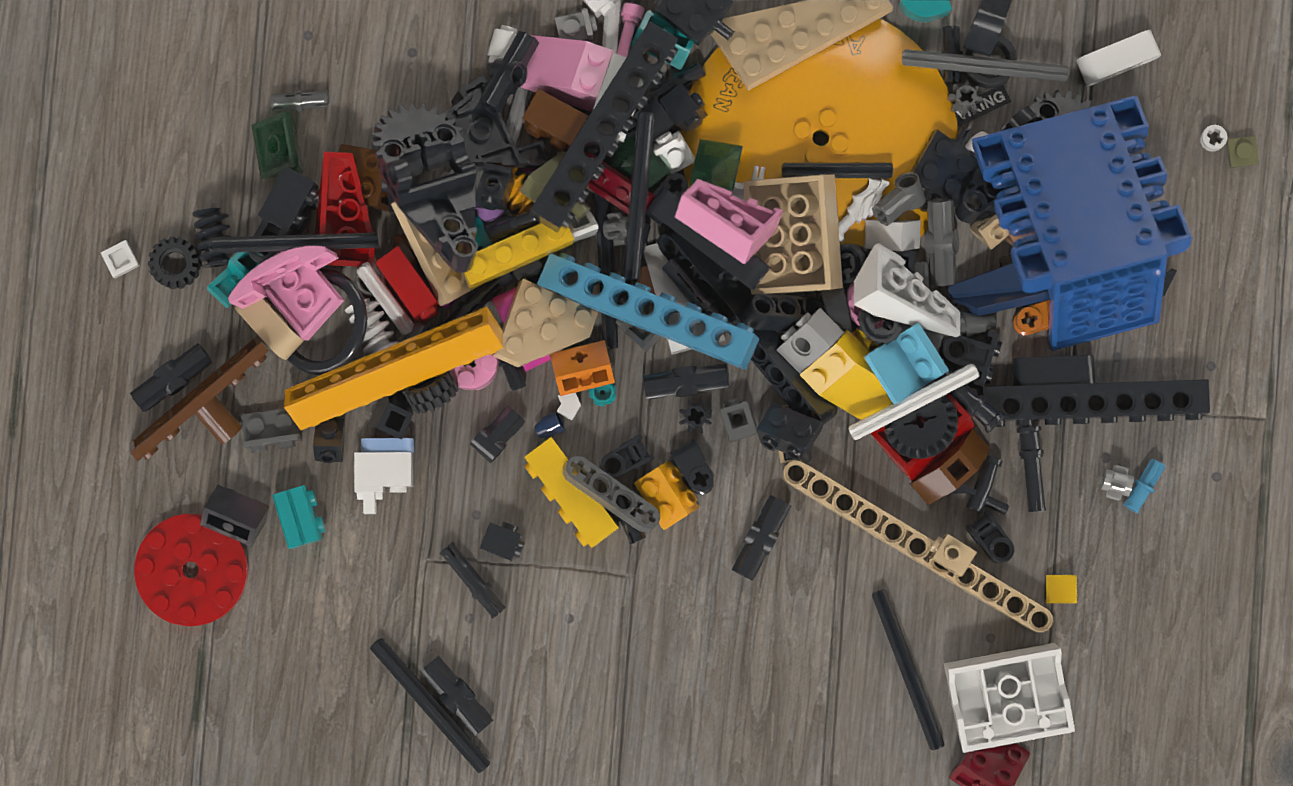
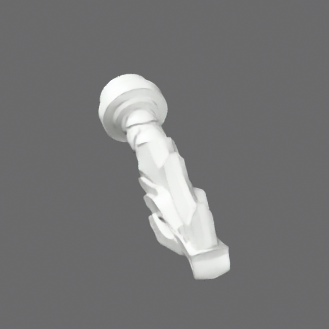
M868 178L869 185L867 189L858 195L852 196L853 204L847 207L848 214L838 223L840 243L845 240L843 233L855 221L860 223L861 219L865 221L867 216L872 217V208L880 201L882 191L890 184L888 181L882 178L881 180Z

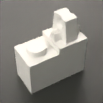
M412 452L354 453V492L357 493V500H363L364 514H376L377 500H383L385 487H390V493H406L407 487H413Z

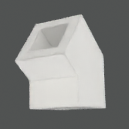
M576 393L564 396L558 395L561 405L557 413L573 421L581 407Z

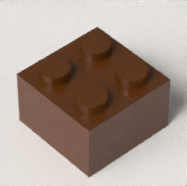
M540 89L537 90L522 117L524 127L527 130L526 133L539 141L545 138L550 141L553 149L558 152L564 151L565 153L588 119V115Z

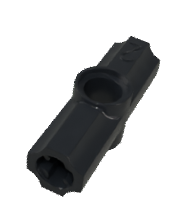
M519 31L505 56L494 60L490 68L491 80L478 102L483 109L491 114L499 115L514 87L520 88L523 86L528 74L526 66L539 45L535 37L526 32Z
M197 343L177 359H171L153 372V376L131 391L130 395L143 412H147L167 396H173L184 389L190 383L189 380L213 362L202 346Z
M726 364L698 368L697 366L674 368L669 372L643 375L646 399L668 396L687 397L698 395L704 391L729 388Z
M772 495L769 496L757 521L753 522L743 542L745 544L731 569L732 571L751 581L754 580L765 556L770 554L780 534L778 531L791 505Z
M437 656L420 671L430 685L439 693L438 696L445 706L454 715L457 714L474 736L494 721L487 710L477 701L472 689L461 677L458 678L440 656Z

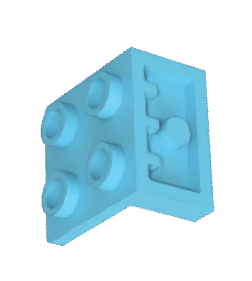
M919 322L901 333L896 341L894 340L888 345L884 344L865 356V360L893 404H897L949 371Z

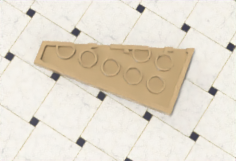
M806 0L724 18L722 22L735 31L734 35L729 41L716 31L711 36L749 91L893 11V6L889 0Z

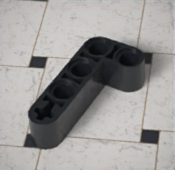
M981 0L963 47L990 57L1003 28L1012 0Z

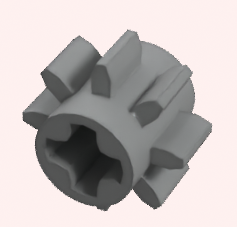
M1114 465L1112 470L1105 469L1100 489L1107 491V498L1119 501L1122 495H1130L1134 476L1127 475L1129 468Z

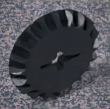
M943 395L885 425V434L891 446L900 454L914 459L930 458L943 452L952 443L958 429V415L953 403L946 395ZM922 416L924 420L929 419L924 423L923 428L913 425V423L917 422V417Z

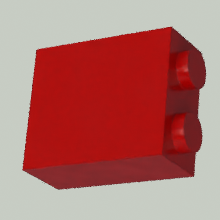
M398 246L375 262L418 323L422 320L427 323L439 314L437 310L441 308L440 304Z

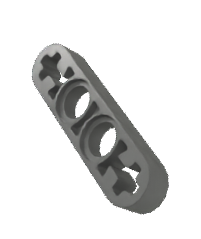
M571 457L564 464L562 473L569 483L638 531L649 532L659 524L660 514L653 505L584 457ZM577 464L581 467L580 473L574 475L572 473L573 467ZM592 473L593 475L587 480V483H584L583 481L587 478L586 476ZM595 479L603 480L606 484V492H596L593 488V481ZM623 495L628 498L630 503L628 509H621L617 506V496ZM638 505L639 508L636 510V513L630 515V512ZM648 513L650 515L649 522L644 524L642 522V515Z

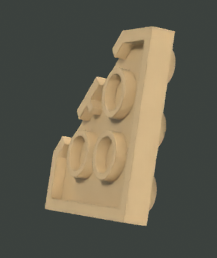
M522 279L519 281L502 329L504 348L495 352L493 356L516 367H520L568 346L585 341L591 335L598 312Z

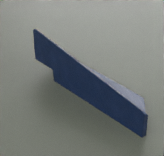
M1014 263L948 287L952 305H964L969 308L971 313L977 316L1050 299L1048 289L1034 293L1024 292Z

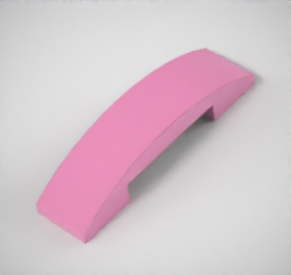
M323 246L298 247L279 253L251 270L233 289L228 297L229 302L244 309L267 297L263 286L303 265L316 271L338 259L337 253Z

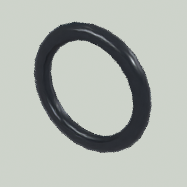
M331 269L319 270L332 285L338 286L349 297L354 310V328L346 347L331 359L313 361L302 356L297 350L287 359L298 370L313 375H322L348 364L362 346L367 332V307L361 291L346 275Z

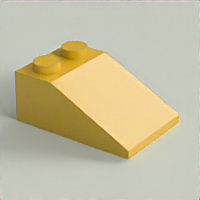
M848 329L826 352L800 374L818 395L860 420L892 404L888 394L865 360V356L870 352Z

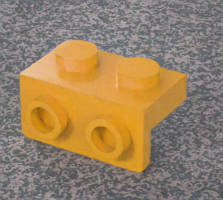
M671 461L662 464L634 482L643 499L658 510L660 514L659 524L663 530L699 509L695 494L688 489L679 469Z

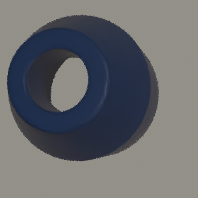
M556 411L542 417L534 426L540 438L554 437L565 431L564 424Z

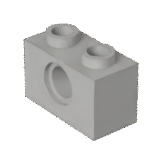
M821 308L812 316L807 312L796 323L797 329L792 326L781 336L784 342L778 347L777 351L800 374L826 352L844 333Z

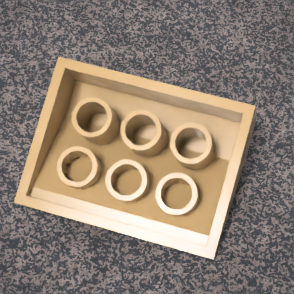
M835 174L743 181L745 201L751 198L758 201L757 205L772 211H774L775 207L783 210L776 232L754 254L771 268L755 290L751 289V295L843 288Z

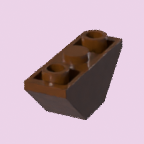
M972 428L909 484L922 500L929 505L957 490L975 474L989 453L990 448Z

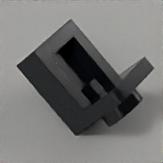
M331 418L315 426L313 440L315 461L324 463L343 462L344 419Z

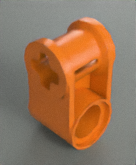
M1050 299L1025 307L1017 313L1013 319L1014 330L1023 336L1049 330ZM1025 316L1027 319L1032 318L1033 323L1031 325L1023 324L1022 319Z

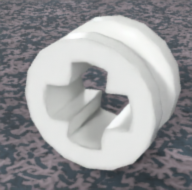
M1210 125L1200 135L1202 147L1210 152L1221 149L1227 142V133L1219 125ZM1213 132H1217V139L1220 140V143L1216 142L1211 145L1207 133L1211 135Z

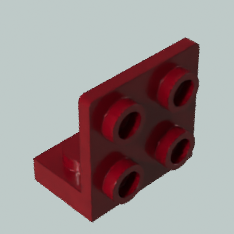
M1017 743L969 751L953 768L948 778L960 786H1014L1030 756V752Z

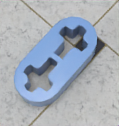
M361 439V453H414V439Z

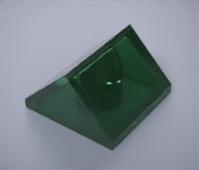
M290 111L281 112L251 125L261 179L279 177L284 166L297 173L304 172L295 119Z

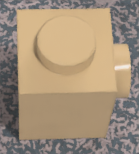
M945 534L943 538L938 536L932 544L930 551L933 554L930 559L957 576H963L977 552L949 534Z

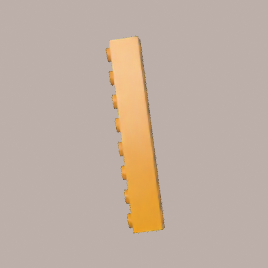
M482 308L285 389L284 408L300 430L317 426L323 421L341 416L360 406H366L382 397L393 395L399 390L415 386L424 380L436 375H442L458 366L467 365L483 356L494 354L504 348L503 331L489 308Z

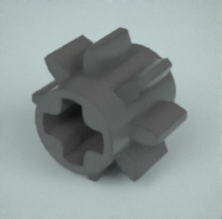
M967 80L964 86L961 87L954 84L952 89L956 95L950 94L947 98L948 101L953 102L951 112L957 110L961 112L963 118L966 112L969 111L976 114L978 108L975 104H980L983 101L982 97L977 96L980 87L976 86L973 88L969 86ZM961 96L964 98L969 96L970 101L961 102L960 98Z
M621 210L608 214V219L603 223L605 237L608 240H614V246L626 244L627 213Z

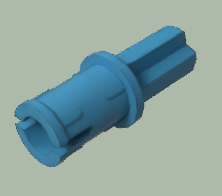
M1156 459L1150 460L1140 478L1134 480L1136 484L1123 503L1126 508L1137 514L1139 513L1149 494L1154 493L1153 488L1165 470V465Z

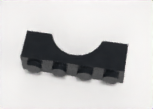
M415 323L408 339L432 328ZM404 389L395 392L393 395L380 398L368 424L401 440L413 416V409L403 393Z

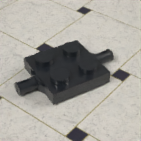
M662 0L654 11L697 46L714 31L723 36L727 41L735 33V31L722 22L724 15L733 5V0Z
M961 126L955 139L949 138L939 130L933 131L910 172L916 173L919 176L926 198L923 206L918 208L920 211L927 212L928 201L939 198L953 200L954 207H956L979 166L976 156L964 146L969 135L972 133L970 129L967 130V127Z

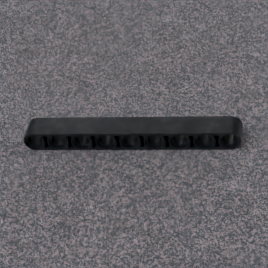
M670 228L660 235L657 239L658 248L667 260L677 259L678 263L694 280L706 297L714 299L716 301L715 306L724 317L731 319L729 324L737 326L738 323L744 324L741 319V313L751 300L732 278L725 280V274L724 278L720 279L717 263ZM753 330L759 341L751 361L793 411L822 421L823 426L835 417L838 411L837 406L818 395L800 376V373L777 351L778 347L784 342L781 336L776 331Z

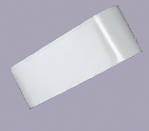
M1146 30L1077 59L1076 62L1086 85L1091 86L1159 58L1161 53L1151 30Z

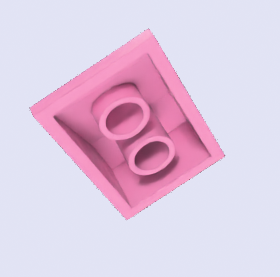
M531 35L537 39L539 45L526 66L528 72L527 79L521 88L537 92L540 89L564 103L592 112L613 50L588 41Z

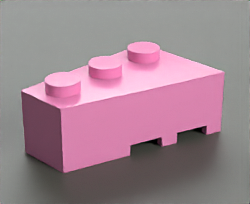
M697 180L682 195L675 217L745 264L776 232L783 210L775 207L774 211L757 205L758 201L749 198L748 201L731 196L732 191Z

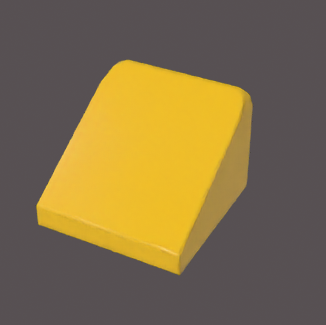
M1046 575V603H1077V575Z

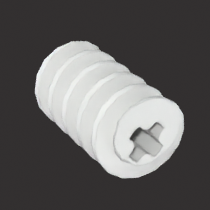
M370 298L364 299L367 307L368 322L363 344L369 343L363 349L364 353L373 354L397 344L398 341L389 342L388 340L394 332L384 331L389 321L379 320L385 312L374 310L379 305V302L370 301ZM353 306L347 307L345 312L354 313ZM353 314V315L350 317V319H349L350 322L353 323V324H354V314Z

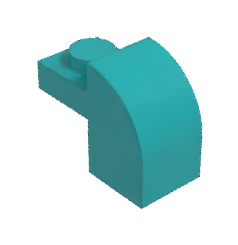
M900 0L898 4L901 11L907 17L918 22H931L950 15L952 11L949 0Z
M237 252L229 260L228 267L207 286V290L224 307H230L232 304L229 302L228 297L233 289L260 263L255 262L248 252ZM257 252L259 256H264L262 253Z

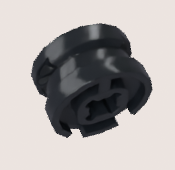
M859 244L840 245L842 283H852L856 279L866 258L870 254L864 246Z

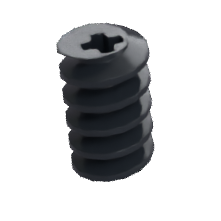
M206 208L192 212L193 217L200 219L194 223L195 228L201 229V231L195 234V237L203 241L197 245V249L205 252L198 256L199 261L206 263L200 268L226 266L232 258L227 257L226 253H210L208 248L209 238L232 237L223 234V231L229 229L230 225L222 223L221 220L228 218L229 214L221 213V208Z

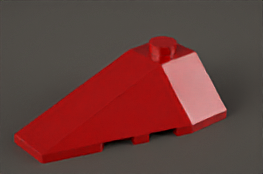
M324 151L315 234L373 232L353 153ZM375 248L329 249L337 253L338 259L327 265L359 267L363 263L368 262L374 267Z

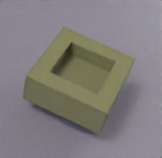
M1255 136L1227 140L1226 148L1229 169L1259 164Z

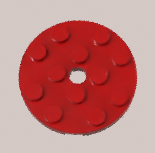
M201 514L176 515L156 525L142 541L135 559V582L142 600L155 615L175 625L201 626L222 618L238 603L244 593L248 580V559L241 542L201 526ZM189 562H194L199 567V572L194 578H188L184 573V566Z

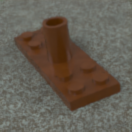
M260 336L254 337L129 443L130 454L137 462L142 458L147 460L159 449L157 445L164 439L167 441L173 439L180 432L178 427L194 414L221 445L228 442L242 429L243 426L216 395L229 384L232 386L238 384L246 376L243 372L250 366L256 368L266 360L267 356L265 354L269 350Z

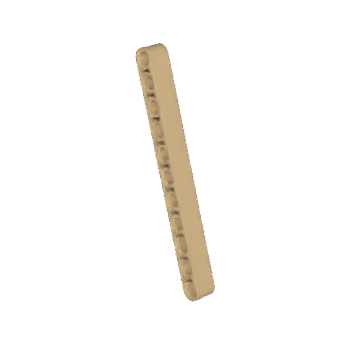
M795 460L789 462L784 467L782 472L783 479L789 486L1030 631L1045 632L1052 626L1053 616L1048 609L972 563L968 566V569L972 572V580L967 584L962 583L958 576L948 569L937 568L934 561L930 559L933 554L930 551L934 543L932 539L804 462ZM799 466L802 469L803 478L800 481H792L789 478L788 470L790 467ZM817 480L824 481L827 485V492L823 496L816 495L812 490V485ZM840 495H847L851 499L852 504L849 510L843 511L838 508L836 501ZM865 509L872 510L876 515L875 522L872 525H866L861 520V513ZM889 524L897 525L900 530L899 537L895 540L889 539L885 534V529ZM914 538L920 539L924 544L922 553L918 555L913 554L909 548L910 542ZM988 582L993 583L997 589L996 595L990 599L983 594V586ZM1011 597H1017L1021 602L1020 610L1016 613L1010 612L1007 608V602ZM1037 611L1045 616V623L1039 628L1035 627L1031 620L1032 615Z

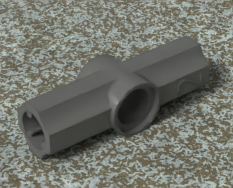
M949 198L931 199L928 201L929 229L925 236L926 253L930 254L931 284L936 286L954 285L957 283L956 254L959 250V234L954 227V201Z

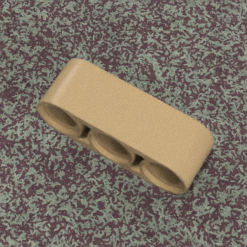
M268 297L244 309L234 305L235 310L280 358L287 360L304 341Z

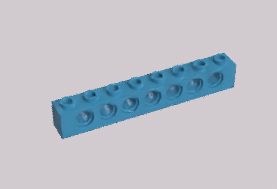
M550 253L537 285L578 304L741 369H747L759 341V338L753 333V328L742 323L733 326L727 323L728 318L712 312L711 316L701 313L702 308L687 302L683 306L675 303L677 299L669 294L661 292L660 296L650 293L651 288L636 282L632 286L625 283L626 278L611 272L607 276L601 274V269L595 265L586 262L584 266L575 263V258L567 254L560 253L558 257ZM573 273H578L577 282L573 285H568L569 276ZM598 283H603V291L598 295H593L594 286ZM623 293H629L628 301L623 305H618L619 296ZM648 303H654L653 312L649 315H643L644 306ZM680 313L678 323L669 325L668 319L670 315ZM699 323H705V331L701 335H694L695 326ZM725 333H731V341L727 345H720V337Z

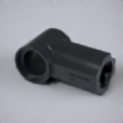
M507 406L488 427L485 426L476 435L470 445L489 463H492L506 448V443L519 431L526 421L511 407Z

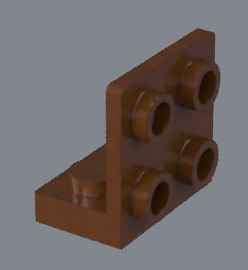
M341 144L338 152L353 153L365 204L382 212L392 213L389 210L388 193L382 192V177L378 168L379 159L375 157L376 152L379 150Z

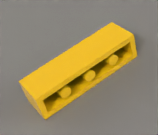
M542 223L477 251L471 270L463 272V275L471 290L550 255V253L552 254L572 245L574 242L573 235L569 227L567 229L561 227L557 233Z
M552 437L524 457L528 462L524 467L533 479L538 476L544 483V486L540 489L551 502L555 499L561 506L557 512L565 523L568 524L572 521L578 529L574 535L583 547L589 544L593 548L619 529L601 504L564 478L562 469L568 459ZM573 467V472H572V473H573L574 475H577L578 472H577L576 469Z

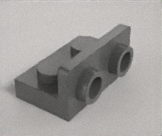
M285 408L240 415L243 426V448H250L251 453L268 451L267 446L278 444L279 449L291 448L296 446V441H302L301 430Z

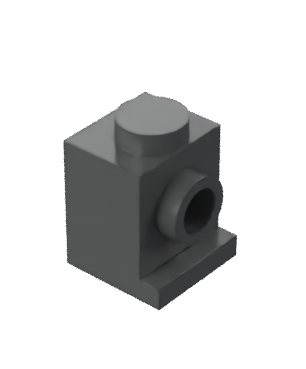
M740 398L723 403L725 408L720 409V414L729 443L757 434L747 401L741 403ZM734 415L742 417L743 422L740 425L733 424L732 417Z

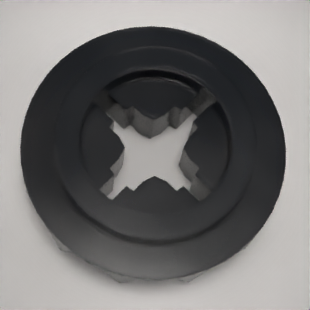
M863 309L857 318L860 324L859 331L865 333V340L872 339L876 345L879 343L888 345L892 341H896L902 330V323L875 316ZM884 319L883 326L875 329V323Z

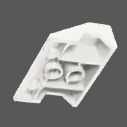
M1056 643L944 663L948 690L963 753L1075 732L1070 700L1064 684L1061 648Z

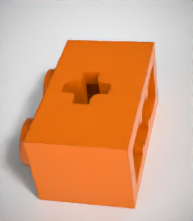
M605 340L550 354L560 396L615 383Z

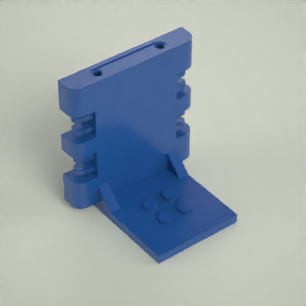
M1137 95L972 139V147L984 180L991 182L992 186L996 189L1014 186L998 193L996 196L997 200H994V209L1001 228L1008 230L1012 236L1031 233V235L1021 237L1013 243L1014 248L1011 249V257L1024 292L1034 293L1048 289L1050 298L1048 343L1051 351L1159 323L1167 257L1180 254L1191 245L1192 236L1179 204L1170 206L1166 200L1148 203V201L1157 199L1165 193L1163 186L1167 181V172L1161 156L1151 158L1148 153L1130 156V154L1145 148L1146 143L1144 139L1147 137L1149 129Z

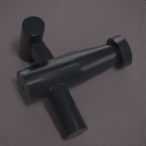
M987 455L985 460L987 464L976 481L974 489L969 488L964 482L957 490L951 493L971 495L966 508L981 514L984 506L1005 515L1009 505L989 496L997 468L1001 467L1003 461Z

